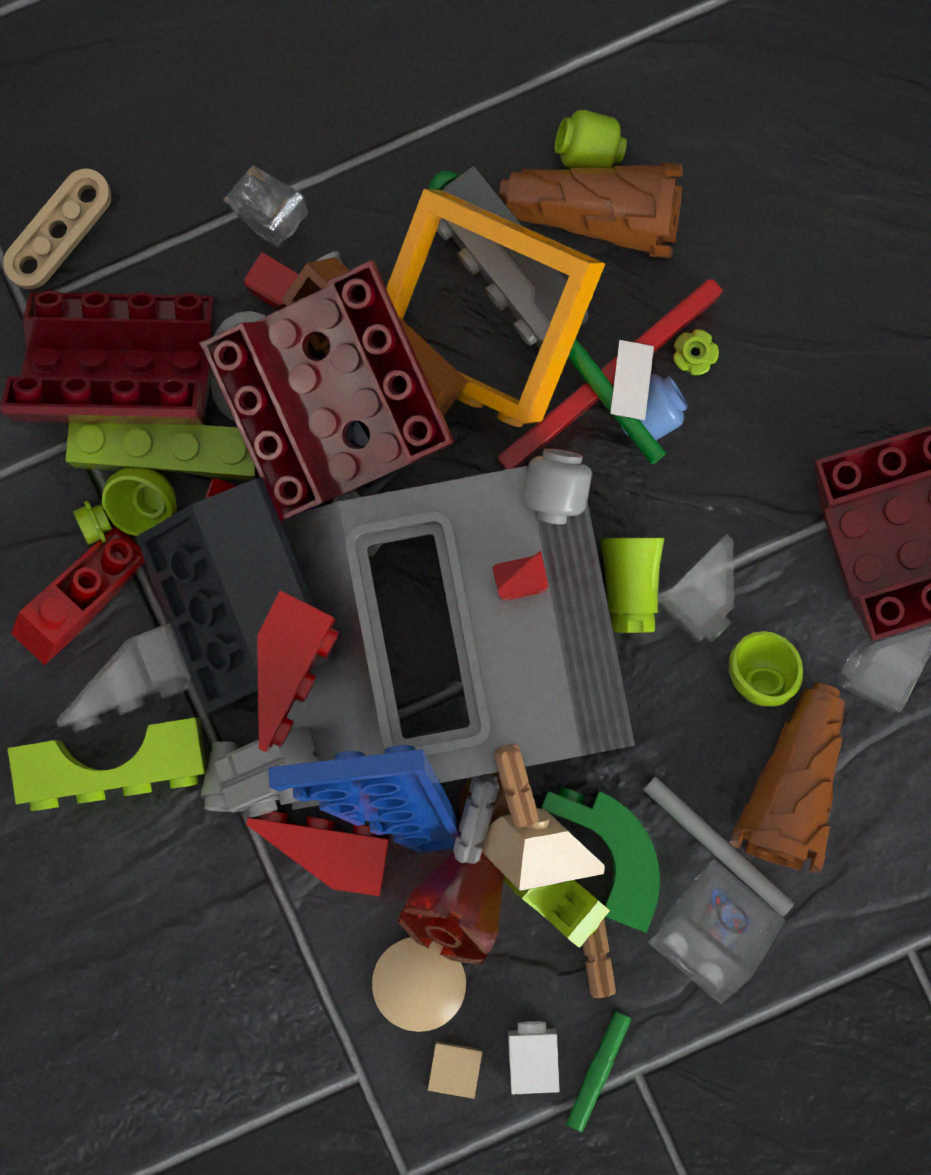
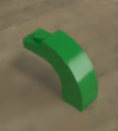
M559 786L557 794L546 791L540 806L541 809L544 808L547 812L593 830L603 839L609 849L613 873L609 889L603 901V905L610 910L605 917L647 933L658 902L660 874L657 855L645 828L623 804L600 791H596L590 807L583 805L585 795Z

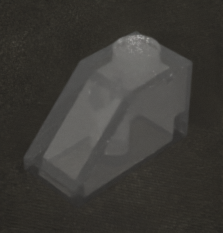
M254 165L223 199L257 235L276 247H279L285 239L295 233L299 223L308 214L304 197L298 191Z
M727 534L658 602V606L695 643L701 641L705 636L712 642L731 623L726 615L734 608L733 540Z
M931 625L864 646L861 652L854 650L842 671V675L847 677L843 689L891 713H901L931 654Z

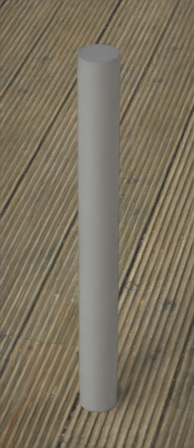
M656 776L648 782L643 790L779 915L783 917L789 912L795 903Z

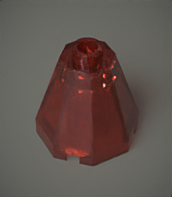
M453 852L412 891L397 922L416 943L429 948L431 942L434 941L443 946L440 952L441 956L451 961L482 965L498 936L504 874L483 853H481L480 860L477 863L471 864L459 862L456 860Z

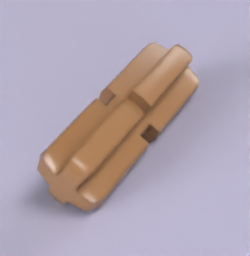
M517 744L498 747L494 750V757L513 825L518 828L533 825L538 821L539 816L530 783H528L529 780L520 747Z
M603 919L596 931L582 944L584 955L588 956V961L585 964L590 994L593 998L609 997L616 992L611 959L607 958L606 955L610 951L605 920Z

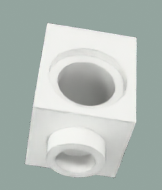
M545 1021L519 1022L518 1030H508L511 1093L559 1092L558 1049L555 1028L546 1029Z

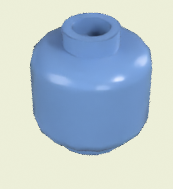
M652 373L650 375L646 417L641 422L655 440H658L683 424V411L688 408V405L680 389L670 376L663 379L658 374Z

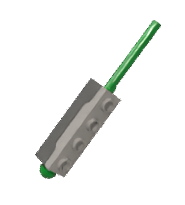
M474 166L460 176L453 171H442L432 178L429 189L443 190L521 225ZM441 218L437 228L438 234L445 241L450 237L453 238L461 249L457 255L465 268L473 276L480 272L489 284L485 291L500 311L506 307L517 319L513 326L522 340L529 347L536 343L541 348L567 281L558 270ZM586 311L580 326L588 321V311ZM575 338L568 359L611 412L614 386ZM612 414L650 464H654L665 455L666 452L640 419Z

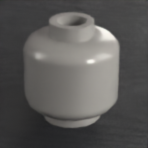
M544 449L542 456L535 457L529 462L523 500L528 507L538 511V520L552 524H566L567 516H577L585 511L592 471L586 464L582 463V455L565 450Z

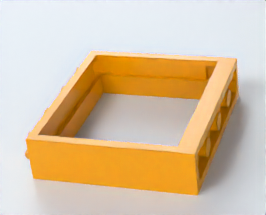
M424 189L386 288L395 310L402 320L441 218L569 275L520 400L459 372L469 381L457 399L477 408H482L483 405L495 409L498 411L496 417L512 426L522 427L523 423L541 422L605 263L448 192Z

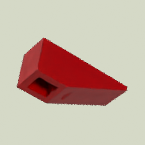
M116 526L105 535V543H102L100 539L19 612L11 635L42 664L46 665L68 645L146 563L140 547Z
M279 591L257 635L259 749L264 752H270L273 744L280 748L283 746L294 724V721L287 718L295 700L302 703L305 702L317 678L310 671L318 655L327 658L339 635L338 631L332 629L336 621L334 617L282 591Z
M273 811L259 817L247 818L246 825L330 888L380 896L390 838L381 837L370 832L369 825L356 826L353 824L352 832L333 829L334 820L307 816L305 825L287 822L288 813Z

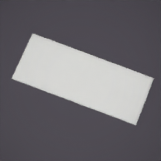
M619 340L610 414L645 420L654 346Z

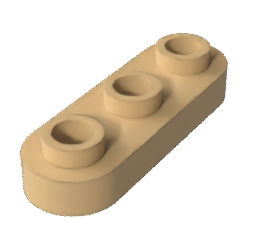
M80 169L70 174L9 247L4 256L3 266L6 275L15 285L23 289H36L43 286L107 210L111 202V189L99 172L92 169ZM87 189H93L96 191L95 199L89 203L82 202V193ZM56 225H66L67 232L63 237H52V229ZM27 260H36L38 264L37 269L31 274L23 273V264Z

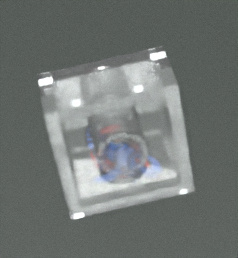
M713 859L668 912L648 943L717 1002L722 1004L752 978L786 919Z

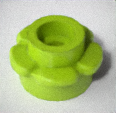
M699 329L694 330L692 333L684 332L679 335L674 343L676 352L673 355L676 366L682 371L690 372L692 375H702L708 372L710 365L717 361L719 355L717 344L711 341L712 336L706 331ZM693 348L700 350L698 356L692 355L691 350Z
M85 500V506L74 510L73 513L86 542L90 545L101 539L102 543H105L104 533L112 530L103 508L101 504L92 508L89 501Z

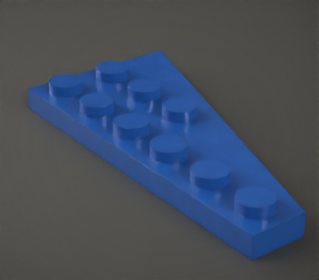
M397 745L385 749V754L365 756L363 752L345 751L334 755V760L268 767L270 788L277 791L293 788V798L302 802L310 800L319 801L320 810L356 826L364 825L366 820L370 823V832L377 835L393 834L395 843L415 852L429 853L453 850L456 837L461 834L458 831L460 820L423 749L416 750L414 746Z

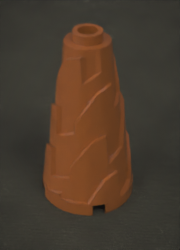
M662 161L660 165L570 168V170L522 169L521 172H512L510 179H502L499 198L517 220L566 229L575 234L609 241L621 247L648 252L652 257L671 258L673 248L669 245H663V241L676 242L682 198V186L675 185L676 178H671V176L683 177L682 164Z
M813 683L812 689H804L789 722L784 724L772 756L759 775L749 803H746L738 823L732 829L729 843L736 849L740 848L742 839L748 841L745 853L800 871L804 860L807 859L811 860L810 872H821L826 859L825 851L830 825L827 824L833 802V780L843 737H840L846 703L839 698L840 690L830 685Z

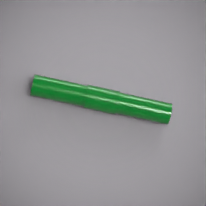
M614 1011L597 1053L594 1055L586 1073L584 1083L566 1122L567 1126L580 1132L584 1131L600 1091L603 1089L614 1064L613 1061L632 1020L631 1017Z

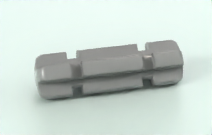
M484 774L472 778L469 792L472 795L467 797L458 830L461 834L456 837L453 848L456 860L461 863L475 864L480 860L483 845L480 843L486 838L494 809L491 803L496 801L499 791L497 778L493 775Z

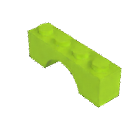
M69 423L66 462L74 468L119 471L124 467H140L156 471L187 473L208 478L214 477L223 480L251 481L259 478V473L239 429L236 427Z
M200 718L148 725L143 744L135 756L125 764L111 770H98L82 764L69 752L62 740L8 748L16 804L30 803L31 812L59 807L58 798L76 795L77 804L106 800L104 790L123 787L124 796L152 792L151 783L169 780L170 789L198 785L197 775L206 774L208 765Z

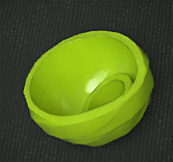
M124 467L111 475L104 484L102 494L103 509L110 521L121 531L129 535L138 536L177 513L175 491L167 478L156 470Z
M761 631L753 632L743 637L732 649L729 658V674L733 686L746 700L759 706L783 705L801 687L803 666L800 655L794 645L776 633Z

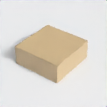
M436 1041L428 1091L474 1099L482 1049Z

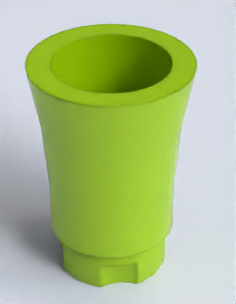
M599 538L604 563L606 599L609 614H611L610 620L613 632H655V615L653 613H658L659 570L664 538Z

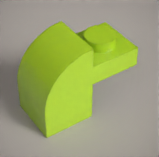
M505 875L501 878L521 899L543 915L579 948L596 931L600 922L610 911L576 880L518 890Z

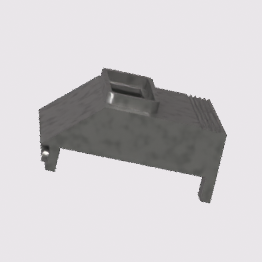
M528 466L339 501L302 512L281 521L315 608L334 617L336 621L332 629L339 632L332 648L335 658L311 669L310 673L317 676L307 699L304 703L295 700L287 718L294 721L292 729L300 727L310 729L316 749L313 755L318 757L319 761L334 760V755L345 751L363 752L365 756L385 754V749L392 746L410 745L414 746L416 750L423 749L439 782L443 783L498 772L494 750L508 744H517L520 747L525 767L635 746L588 502L585 511L580 515L567 516L566 524H552L538 520V511L528 507L523 500ZM432 535L436 542L470 725L466 728L405 739L401 732L368 548L374 545ZM541 551L549 585L546 592L503 602L499 600L492 570L493 566L502 562L535 556ZM319 801L292 802V810L317 806Z

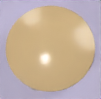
M409 937L388 947L379 958L373 972L372 991L377 1007L391 1023L409 1031H429L444 1025L457 1013L466 992V976L461 961L450 947L429 937Z

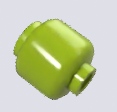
M578 110L570 118L564 117L555 140V152L560 154L563 165L569 169L619 165L623 160L627 146V140L625 137H621L620 125L615 118L588 110Z

